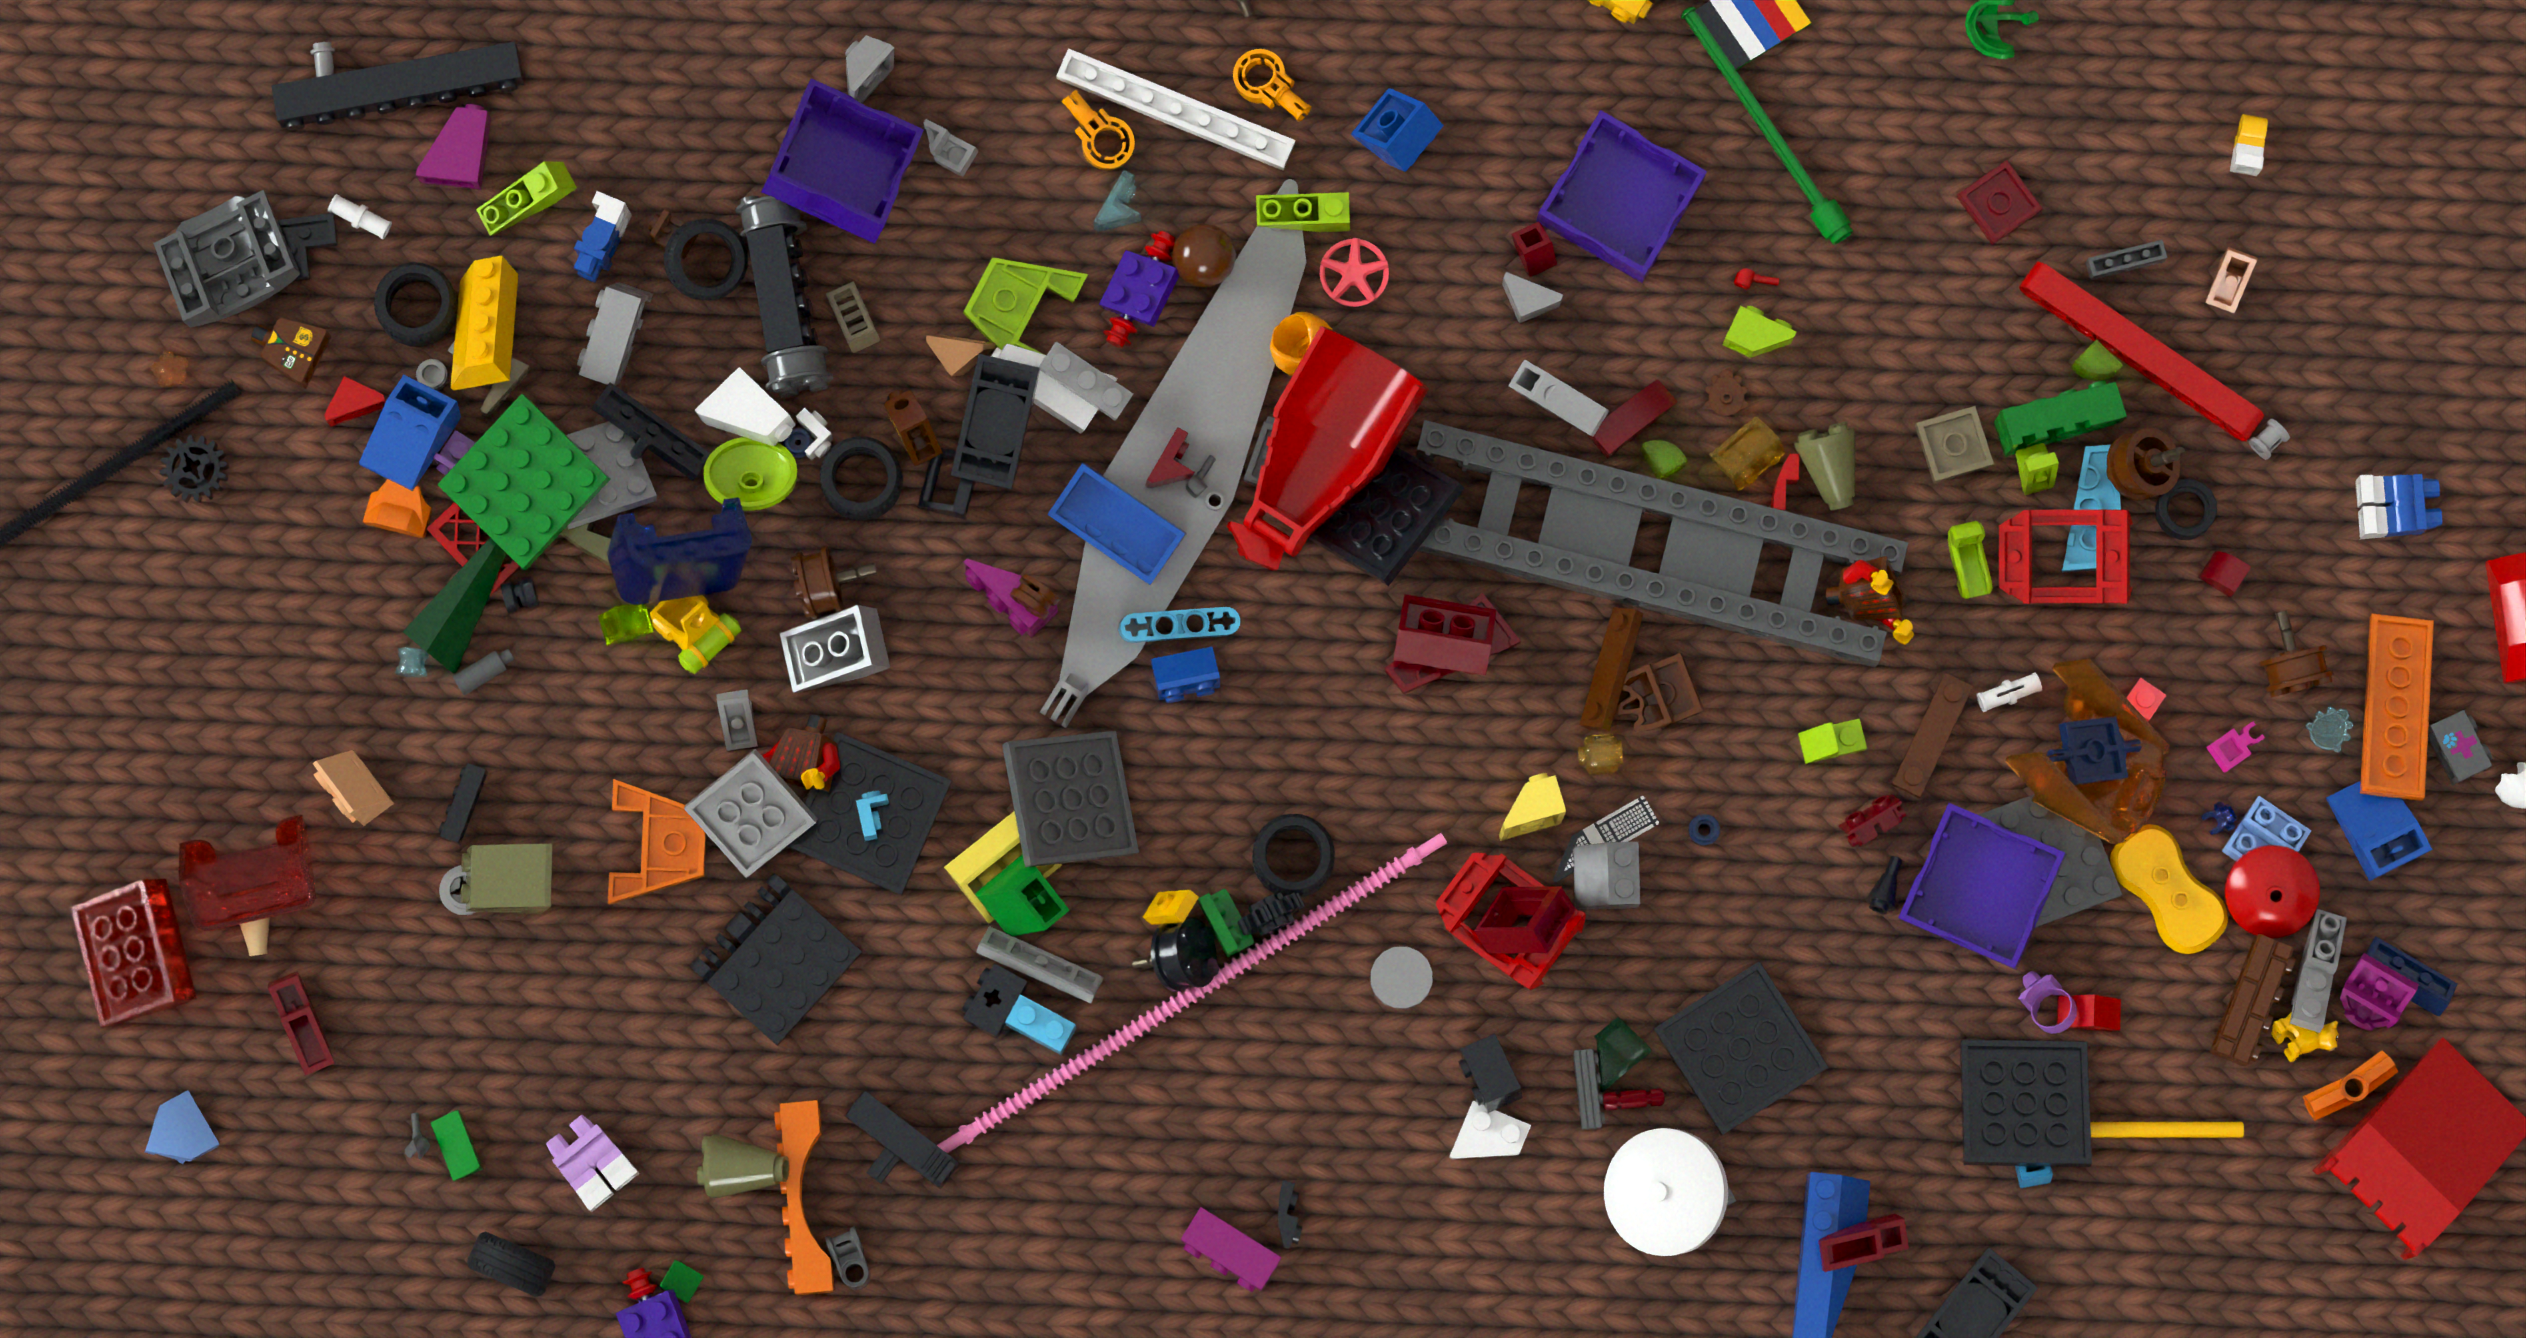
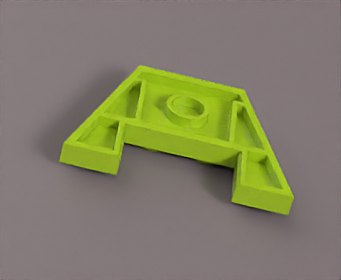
M992 257L963 314L990 342L995 343L996 348L998 347L1002 350L1006 344H1010L1042 354L1020 342L1019 339L1045 289L1073 303L1088 274Z

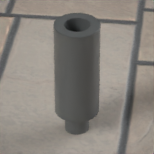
M509 649L500 654L495 650L452 677L465 696L506 671L505 665L513 661L514 657Z

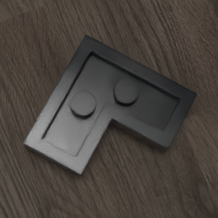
M333 213L278 220L286 243L292 251L300 275L294 281L310 280L307 249L338 246L335 215Z

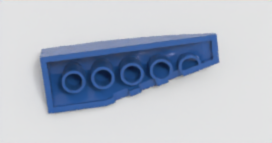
M1817 1172L1807 1174L1792 1338H1832L1857 1265L1824 1272L1818 1240L1841 1229L1867 1221L1870 1181Z

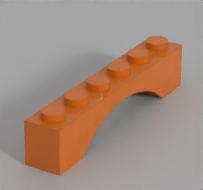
M818 1100L781 1103L780 1111L775 1112L776 1131L782 1130L783 1142L777 1143V1153H780L781 1156H787L789 1160L788 1179L786 1182H780L781 1194L787 1193L788 1206L782 1207L784 1226L789 1225L790 1238H785L786 1257H792L793 1265L792 1270H787L789 1289H794L797 1296L835 1292L833 1261L821 1249L812 1235L805 1218L802 1202V1181L806 1163L813 1147L822 1135L820 1103Z

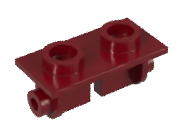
M1892 794L1889 796L1883 795L1875 799L1871 807L1848 815L1845 818V822L1838 826L1849 835L1847 840L1852 847L1857 845L1861 847L1878 836L1874 825L1878 824L1881 831L1886 832L1903 822L1902 818L1906 816V813L1901 806V800Z

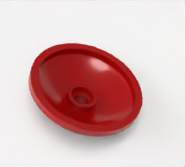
M2264 845L2249 850L2231 867L2225 883V901L2233 919L2247 932L2253 935L2262 934L2269 938L2289 936L2304 927L2314 915L2320 898L2319 880L2313 866L2302 854L2282 845ZM2272 891H2280L2281 896L2278 900L2270 899Z

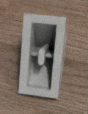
M1508 272L1504 275L1502 285L1519 323L1560 307L1563 294Z

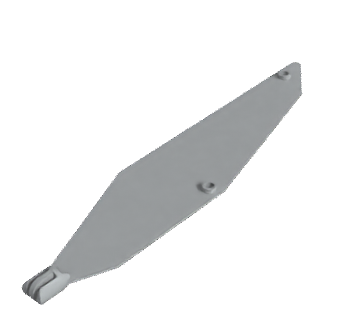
M1292 179L1284 181L1276 195L1299 194L1296 181ZM1268 227L1255 228L1237 257L1231 274L1221 283L1103 475L1186 532V535L1151 585L1085 541L1060 679L1040 713L1046 715L1059 692H1063L1064 696L1050 718L1056 722L1070 698L1076 700L1061 724L1065 728L1069 725L1085 697L1136 659L1146 642L1131 643L1123 640L1118 631L1120 621L1132 613L1158 612L1167 609L1234 499L1275 366L1270 351L1273 329L1280 324L1283 318L1291 314L1306 265L1304 236L1301 230ZM1177 427L1188 432L1185 442L1190 445L1182 459L1175 458V461L1194 471L1195 475L1200 471L1209 455L1216 459L1206 476L1202 479L1208 487L1197 498H1194L1186 490V484L1190 479L1154 488L1145 486L1149 475ZM1211 497L1218 498L1220 505L1216 507L1211 506L1209 499ZM1145 618L1147 621L1146 625H1136L1135 620H1131L1130 624L1125 626V630L1131 631L1132 636H1136V632L1139 630L1148 629L1147 636H1150L1149 624L1151 619Z

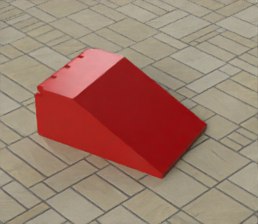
M2441 1037L2312 1171L2318 1175L2330 1169L2345 1186L2355 1179L2357 1183L2350 1191L2368 1208L2378 1201L2381 1205L2374 1211V1214L2391 1231L2395 1230L2400 1224L2404 1226L2397 1234V1237L2408 1246L2400 1254L2403 1260L2417 1257L2424 1248L2428 1247L2447 1228L2526 1137V1117L2449 1042Z

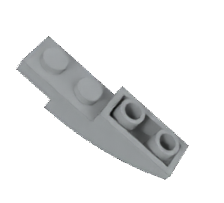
M2316 909L2295 983L2291 1002L2293 1008L2290 1024L2318 1033L2323 1029L2333 975L2338 967L2346 917Z

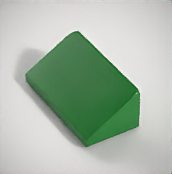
M455 1110L431 1122L453 1181L483 1170L460 1110Z

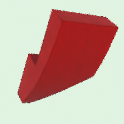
M1790 453L1775 483L1771 508L1786 510V484L1796 485L1799 480V454Z
M1232 521L1228 522L1227 528L1229 532H1232L1238 545L1237 551L1239 556H1245L1246 560L1272 571L1278 570L1285 551L1284 547L1256 529L1250 530L1242 524Z

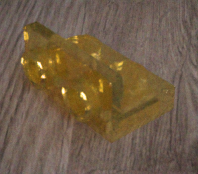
M1755 416L1709 455L1711 460L1731 479L1733 486L1740 491L1745 486L1751 485L1767 468L1777 464L1785 454L1780 438Z

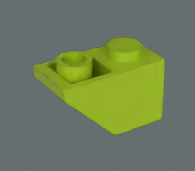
M1740 306L1722 345L1752 358L1791 344L1796 331L1791 329L1792 326L1781 319L1773 321L1764 317V313L1753 306H1747V308Z

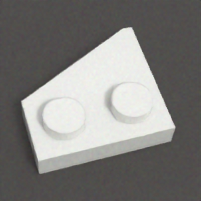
M1472 1101L1449 1158L1519 1155L1531 1125L1496 1110L1488 1113L1484 1105L1478 1106L1477 1102Z

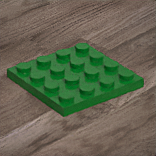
M521 394L437 485L522 569L527 570L611 478L526 395Z

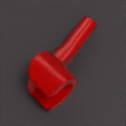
M1747 268L1739 271L1734 280L1735 286L1747 290L1750 289L1752 281L1776 286L1779 284V278L1761 276Z

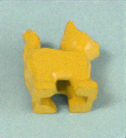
M2291 1012L2286 1018H2281L2272 1025L2271 1034L2278 1045L2284 1041L2285 1037L2291 1040L2287 1044L2288 1048L2284 1049V1054L2290 1062L2295 1061L2299 1055L2312 1052L2317 1048L2329 1052L2337 1048L2339 1033L2336 1027L2338 1021L2324 1025L2321 1032L2318 1033L2290 1024Z

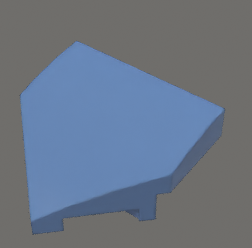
M188 1090L159 1106L145 1153L162 1155L184 1164L185 1161L190 1162L219 1146L218 1140Z

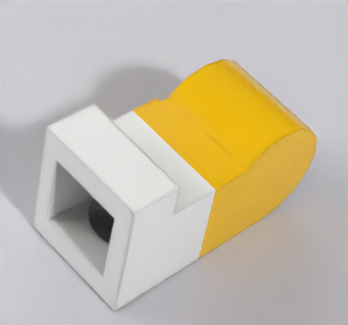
M2242 114L2237 136L2235 137L2230 166L2231 172L2257 176L2263 168V151L2268 125L2267 118Z

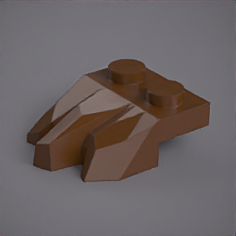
M1682 653L1628 672L1622 690L1628 691L1631 697L1618 704V715L1630 713L1638 715L1639 719L1634 723V732L1669 726L1705 711Z

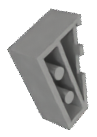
M621 282L606 286L605 290H600L595 305L599 308L596 320L592 319L586 333L590 340L587 349L583 348L577 362V366L581 367L579 375L607 385L610 382L615 386L621 383L633 350L632 343L636 330H640L643 324V319H640L645 301L651 302L653 293Z

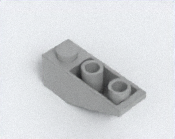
M1525 359L1508 385L1523 397L1592 437L1609 412L1605 407Z

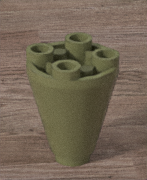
M1840 422L1830 425L1828 432L1818 434L1817 429L1799 433L1798 440L1793 442L1794 447L1824 503H1828L1830 510L1853 505L1852 497L1855 496L1856 443L1854 427H1848L1847 422Z
M720 1134L703 1137L702 1153L704 1159L703 1166L700 1165L697 1170V1182L699 1185H704L707 1196L721 1198L778 1185L780 1182L787 1181L789 1176V1160L787 1156H781L780 1153Z

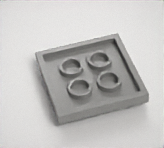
M609 421L567 435L611 478L567 526L568 530L657 501L656 492L642 459L631 457L630 451L635 445L632 437Z
M756 749L684 807L685 811L746 878L813 826L818 820Z

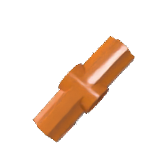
M2381 1050L2345 1077L2304 1095L2303 1099L2306 1109L2314 1121L2363 1100L2369 1093L2399 1071L2392 1059ZM2347 1081H2353L2357 1084L2359 1092L2356 1097H2351L2347 1094L2345 1090Z

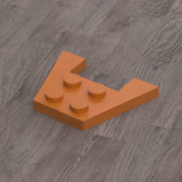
M613 779L612 811L643 812L641 873L609 872L608 904H614L704 877L706 833L685 811V805Z

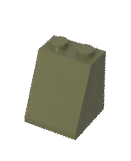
M552 844L471 845L467 849V853L462 854L461 869L462 872H467L466 884H462L461 903H466V912L542 914L551 907Z

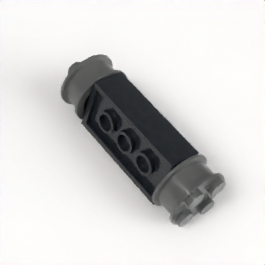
M744 197L740 199L741 204L735 208V212L742 219L743 231L740 233V238L748 242L766 351L768 355L761 359V364L767 367L769 382L765 385L766 390L779 393L780 398L793 397L798 395V391L810 389L811 392L826 390L828 388L827 383L833 380V374L827 371L825 359L829 354V349L824 346H818L817 332L815 328L811 329L809 317H813V307L810 298L806 299L804 287H808V278L805 269H801L799 258L803 257V249L800 239L794 237L807 229V223L801 221L799 209L779 201L775 197Z

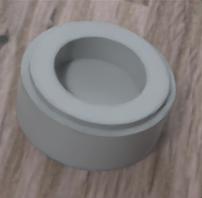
M428 359L418 366L416 378L418 382L438 391L447 384L448 371L439 360Z

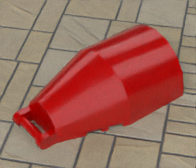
M1320 326L1274 407L1272 417H1275L1271 437L1268 436L1266 443L1268 450L1265 463L1261 465L1254 501L1244 518L1243 525L1250 530L1256 529L1278 543L1292 557L1298 555L1309 535L1384 469L1429 390L1426 384L1397 364L1357 341ZM1265 513H1269L1294 529L1291 537L1263 520L1262 518Z

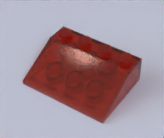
M142 879L71 907L101 1028L172 1009L197 999L167 879Z

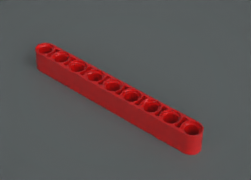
M2037 261L2019 285L2020 291L2028 298L2238 440L2247 442L2263 420L2264 414L2256 406L2048 265Z

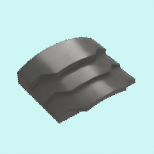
M264 190L248 198L234 196L201 215L181 222L175 233L153 243L182 320L189 327L212 323L249 309L278 293L300 275L292 251L286 243L279 222L274 215Z

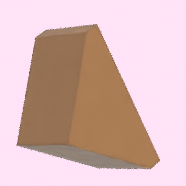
M941 334L927 335L926 337L927 344L951 377L964 375L977 364L979 354L988 355L995 349L994 342Z

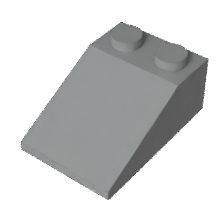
M857 605L780 633L793 693L863 678L890 668L876 608Z

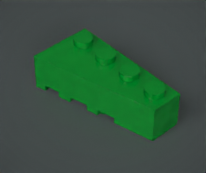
M2102 380L2088 385V389L2080 391L2071 389L2060 393L2056 397L2048 399L2044 397L2027 404L2003 409L1995 419L1994 425L2004 456L2008 457L2016 454L2017 450L2040 443L2049 445L2121 424L2127 418L2116 382L2107 384L2106 380Z

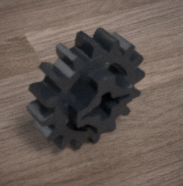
M188 435L187 443H183L179 438L176 439L178 447L176 449L167 447L166 450L170 457L161 458L160 460L167 466V468L160 470V474L163 477H168L163 482L166 488L173 487L171 494L175 498L182 493V500L186 503L189 502L191 496L194 497L197 503H201L203 495H206L210 500L213 499L211 492L213 489L220 492L223 490L218 484L219 481H228L227 475L222 473V470L228 469L229 464L220 461L226 454L223 450L216 451L218 445L214 441L207 445V439L202 435L198 442L195 441L192 435ZM191 450H202L208 454L196 455ZM181 457L179 467L175 469L176 462ZM189 459L198 466L197 470L200 479L191 473L192 469ZM214 469L213 476L210 479V481H208L210 471ZM192 483L196 484L198 488H186L182 484Z
M1281 892L1275 895L1272 894L1249 906L1250 914L1238 920L1237 923L1244 936L1257 933L1258 931L1261 936L1271 934L1294 922L1293 914L1299 912L1305 905L1299 892L1286 895L1285 897H1283Z

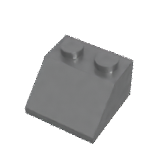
M1604 842L1573 847L1576 909H1638L1640 905L1639 842Z

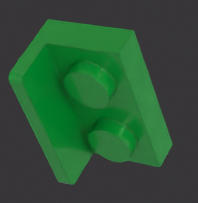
M1222 889L1213 895L1208 893L1198 898V904L1227 958L1254 944L1251 934L1248 936L1243 935L1237 923L1242 917L1226 889Z

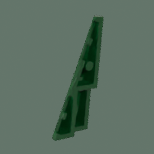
M491 537L403 631L453 674H456L460 668V662L465 650L469 647L473 631L488 602L498 578L500 567L504 558L507 557V553Z

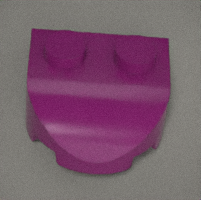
M2363 953L2346 978L2340 1001H2342L2345 1009L2344 1014L2346 1018L2357 1027L2370 1031L2375 1027L2387 1026V1028H2390L2398 1022L2402 1011L2416 993L2419 984Z

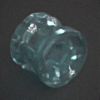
M399 648L397 655L400 658V664L396 667L395 674L413 678L427 677L425 661L429 658V654L423 649Z

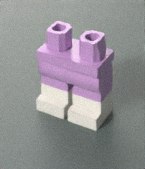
M580 1115L569 1125L579 1137L574 1143L569 1145L559 1133L549 1140L546 1145L554 1157L552 1159L553 1163L570 1183L589 1211L593 1212L614 1195L613 1191L597 1173L596 1168L601 1171L616 1191H619L640 1173L599 1125H594L584 1115Z

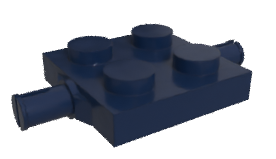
M2117 716L2065 722L2059 724L2062 749L2048 750L2047 756L2054 757L2047 759L2050 763L2065 761L2070 786L2115 781L2128 778L2126 753L2140 752L2142 746H2134L2141 743L2139 739L2124 741L2119 732Z

